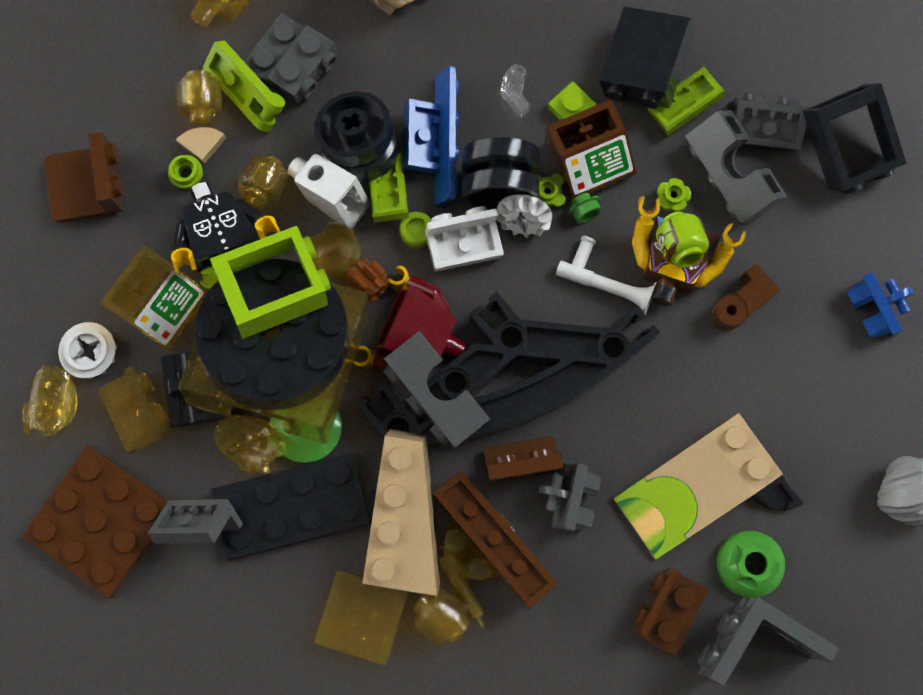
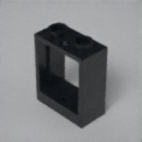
M882 83L863 84L803 110L828 189L840 190L844 194L852 193L864 187L863 182L872 178L880 180L895 174V168L907 164ZM867 105L883 159L847 174L830 121Z

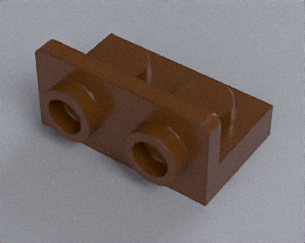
M553 436L484 448L489 484L558 473L564 468L561 453L557 452L556 441Z
M667 568L665 573L659 571L649 590L654 595L648 607L642 605L634 619L633 625L638 627L634 635L676 657L709 589L679 574V571Z

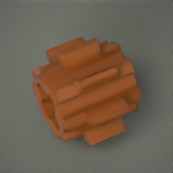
M366 258L361 261L359 260L343 277V282L347 285L345 287L346 292L357 303L363 301L367 306L374 303L390 286V282L386 279L388 276L386 274L387 271L376 260L372 263Z

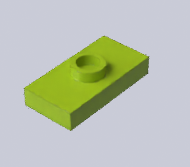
M703 66L677 85L670 109L664 107L647 109L667 136H669L723 98L725 92Z
M399 153L395 164L385 175L369 182L374 223L409 218L403 157Z

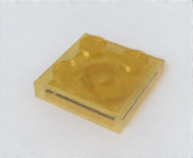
M337 570L314 643L386 665L409 592L362 584V577Z

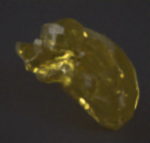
M43 366L37 371L31 388L30 401L22 407L23 415L21 420L24 423L23 430L26 435H29L32 429L37 432H43L47 437L57 435L75 416L78 402L76 387L70 375L60 367Z
M232 415L219 421L213 432L215 443L220 451L236 462L240 470L253 474L259 472L263 474L272 473L268 465L274 462L275 458L282 456L285 446L284 441H281L278 430L271 423L251 416Z

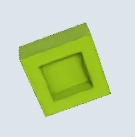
M572 81L548 103V109L559 120H562L597 104Z

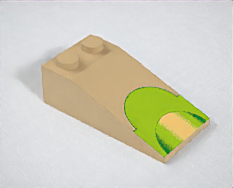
M738 413L613 500L656 560L783 475V473L740 413Z

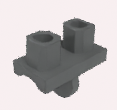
M581 463L563 464L564 468L561 475L552 474L550 487L540 485L538 489V494L548 497L545 510L553 512L550 528L567 531L590 529L594 513L591 509L580 507L582 494L597 495L600 489L601 477L587 471L588 465Z

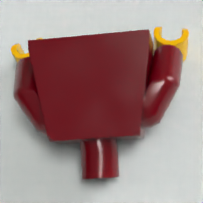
M397 266L395 268L397 274L404 276V278L400 281H393L391 278H388L391 288L397 291L398 294L373 347L378 352L375 354L366 346H358L356 349L361 352H367L368 358L363 363H358L357 361H353V363L362 369H369L374 366L375 369L384 370L387 367L383 362L384 358L418 331L423 334L440 357L444 354L452 359H456L463 353L466 343L451 335L456 323V317L450 313V306L439 287L416 276L410 278L405 267Z

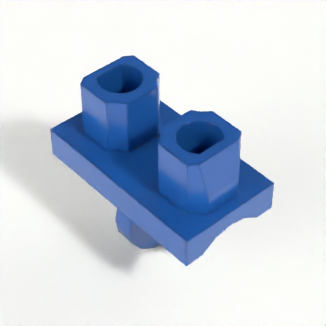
M873 271L862 276L864 281L855 285L847 293L856 309L873 301L877 305L880 313L862 321L870 338L884 336L889 333L894 336L903 332L890 305L895 304L901 315L911 311L905 298L914 294L912 287L900 290L896 280L892 279L885 283L890 293V296L886 297Z

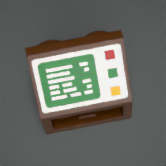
M611 99L546 126L544 142L560 175L564 179V184L572 200L580 194H592L636 175L637 172L627 131Z

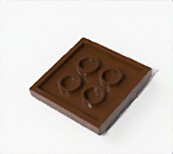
M87 445L21 536L105 597L113 598L153 542L147 533L168 500L93 447Z

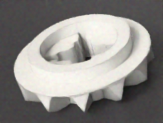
M523 194L511 195L502 199L497 205L498 217L496 220L501 223L502 229L512 230L513 236L518 233L523 234L526 238L531 233L541 236L543 230H549L552 211L545 202L536 197ZM520 212H522V215L525 216V219H522V217L519 216Z
M93 322L80 323L70 328L62 337L58 350L59 359L64 369L77 378L92 379L100 374H106L107 368L115 362L114 356L117 346L112 336L113 334L102 325ZM81 340L90 346L97 344V347L93 350L96 361L86 356L81 358V355L84 353Z

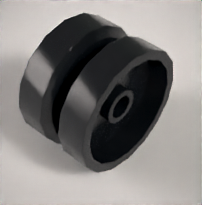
M359 91L343 93L329 100L318 112L314 122V133L323 157L356 176L360 183L371 182L385 175L395 164L399 154L398 137L393 127L389 110L381 99L371 93Z
M493 137L468 143L462 148V170L468 174L462 179V201L473 207L484 206L486 209L497 210L498 203L511 195L523 194L539 199V178L534 175L539 169V148L529 141L510 137Z

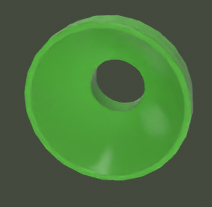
M742 531L728 537L720 547L717 555V571L723 584L736 595L745 598L762 597L771 593L780 584L785 572V558L779 545L768 535L758 531ZM751 552L759 553L765 559V569L759 575L749 573L745 567V559Z

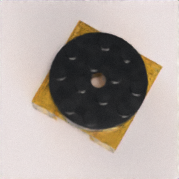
M268 259L233 273L249 311L311 287L301 263L286 259ZM217 281L207 292L199 307L195 321V343L178 386L188 406L230 417L234 406L286 421L284 426L285 433L327 444L353 361L356 357L357 347L360 344L369 317L368 292L329 282L331 290L326 291L327 306L242 339L221 286ZM278 327L279 331L282 332L273 339L264 337L266 333L271 330H277Z

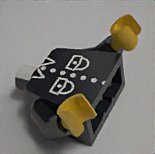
M208 182L198 183L190 189L194 204L182 209L184 218L176 226L172 244L173 252L171 254L174 271L176 274H179L180 267L190 265L192 271L197 268L199 273L203 269L212 266L210 258L259 240V237L263 239L270 232H280L277 222L273 216H265L260 210L245 200L234 199L230 192H223L214 196Z

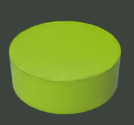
M422 212L409 213V218L402 219L400 222L399 232L402 241L407 246L415 249L427 246L425 229L427 223L432 222L431 218Z

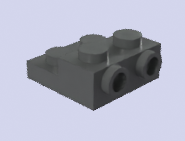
M281 12L244 62L265 85L299 106L304 98L308 99L314 93L317 87V80L324 71L329 72L337 61L338 53L335 42L309 25L303 27Z

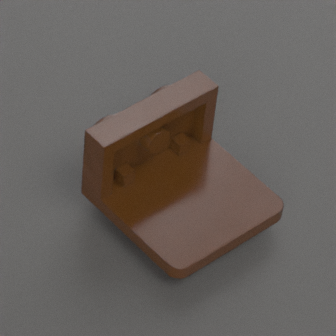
M103 132L88 134L90 146L88 149L49 155L45 158L44 165L51 217L56 222L61 223L123 211L121 197L124 196V189L116 164H119L118 150L116 144L111 143Z

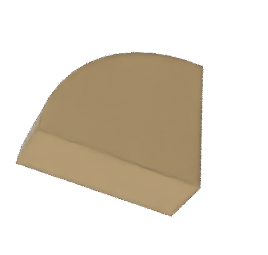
M199 127L186 131L176 141L205 164L226 140V136L216 129Z

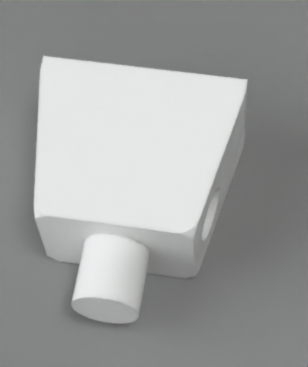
M314 154L308 162L301 157H296L290 163L288 174L295 178L294 182L305 199L349 231L353 229L371 206L357 177L319 154Z

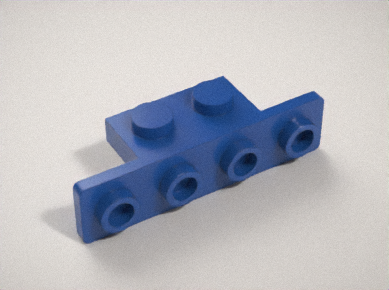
M453 66L446 67L435 78V103L410 98L404 102L403 169L434 174V206L443 207L454 200L459 188V182L456 178V162L459 156V148L456 144V129L459 123V114L456 112V97L459 91V81L456 79V67Z

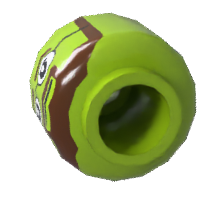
M673 212L664 218L656 231V238L665 261L672 265H677L679 268L691 267L699 263L704 258V254L709 247L708 238L702 223L694 214Z

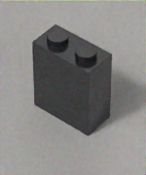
M624 6L599 77V83L604 96L616 102H625V100L639 102L642 106L651 109L658 107L670 109L694 38L691 18Z

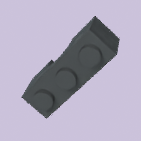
M732 110L715 112L685 136L691 144L689 146L691 154L697 161L703 163L709 173V182L716 190L721 191L727 201L726 207L728 212L734 219L739 220L740 223L756 220L787 198L786 193L769 168L757 169L748 176L742 175L737 170L735 154L738 148L750 138Z
M418 331L384 358L383 362L387 367L382 371L396 388L402 384L410 394L406 401L419 417L425 413L434 424L429 430L442 446L449 443L452 448H455L489 421L490 418L467 390L449 401L439 400L431 394L427 385L428 375L443 359L423 334Z

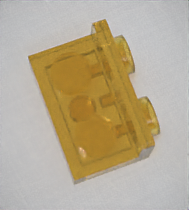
M132 366L124 369L126 374L97 389L126 452L130 454L169 434L165 426L169 422V418L160 403L155 405L150 392L154 391L152 382L145 372L140 373Z

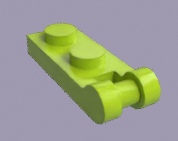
M225 40L214 42L202 68L257 129L264 132L271 131L276 122L275 115L281 113L285 100L279 94L271 92Z

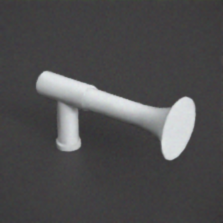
M582 236L572 264L560 261L556 276L626 298L638 305L646 315L657 282L646 288L634 287L584 269L596 241L591 237Z

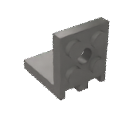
M741 597L732 614L727 612L720 620L716 631L720 634L714 645L708 644L700 654L697 664L701 667L697 674L710 682L724 686L759 626L812 659L832 662L840 648L761 598L756 597L754 599L753 597H748L746 599Z

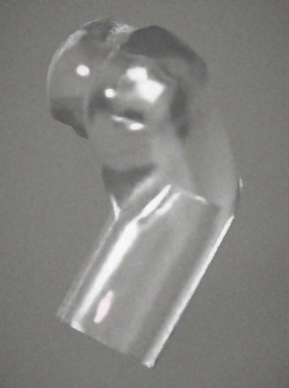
M515 64L505 72L500 93L517 116L522 118L531 111L532 105L522 95L527 71L523 66Z

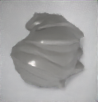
M911 456L898 457L888 464L886 476L882 481L880 490L877 492V506L879 509L890 515L891 518L906 525H923V458Z

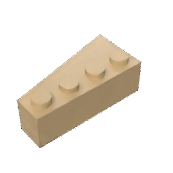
M390 429L385 435L362 584L437 596L440 577L430 488L427 437L424 434Z

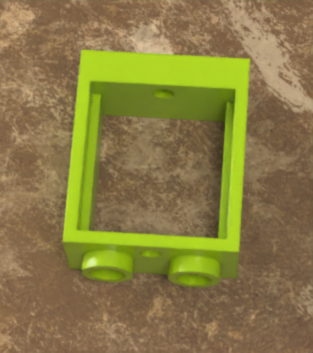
M297 226L210 258L242 339L328 305L326 291L331 290L328 277L323 268L316 270L312 259L317 258L312 241L309 236L302 238ZM295 249L311 287L249 311L233 273Z

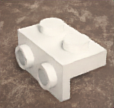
M481 206L467 210L465 212L466 215L452 217V214L447 213L433 217L431 219L432 222L426 225L425 236L434 272L502 258L504 252L496 224L497 210H487L486 207Z

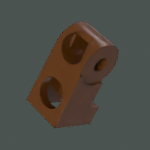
M757 263L740 278L745 286L734 295H727L721 298L713 308L711 314L712 321L719 329L725 331L734 330L780 291L778 286Z

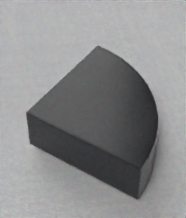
M781 475L751 496L760 505L777 511L793 509L804 504L784 475Z

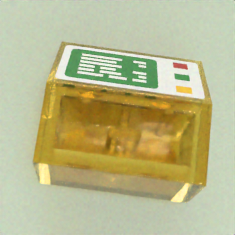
M143 245L100 303L113 314L169 351L199 310L202 300L208 291L181 270H179V274H176L172 263Z

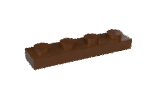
M461 470L433 492V498L528 610L559 584Z

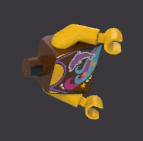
M642 196L638 200V210L641 216L636 220L632 237L634 255L637 265L644 269L643 278L654 283L657 282L651 299L658 304L672 306L676 291L690 294L694 287H705L718 277L734 253L733 247L743 243L746 233L744 230L739 239L733 240L728 236V231H730L733 223L728 224L723 232L724 242L719 243L720 236L705 231L709 247L704 254V258L696 265L679 268L677 265H672L665 261L656 238V231L664 220V217L658 216L660 211L658 198H656V205L652 210H645L642 208L645 197Z

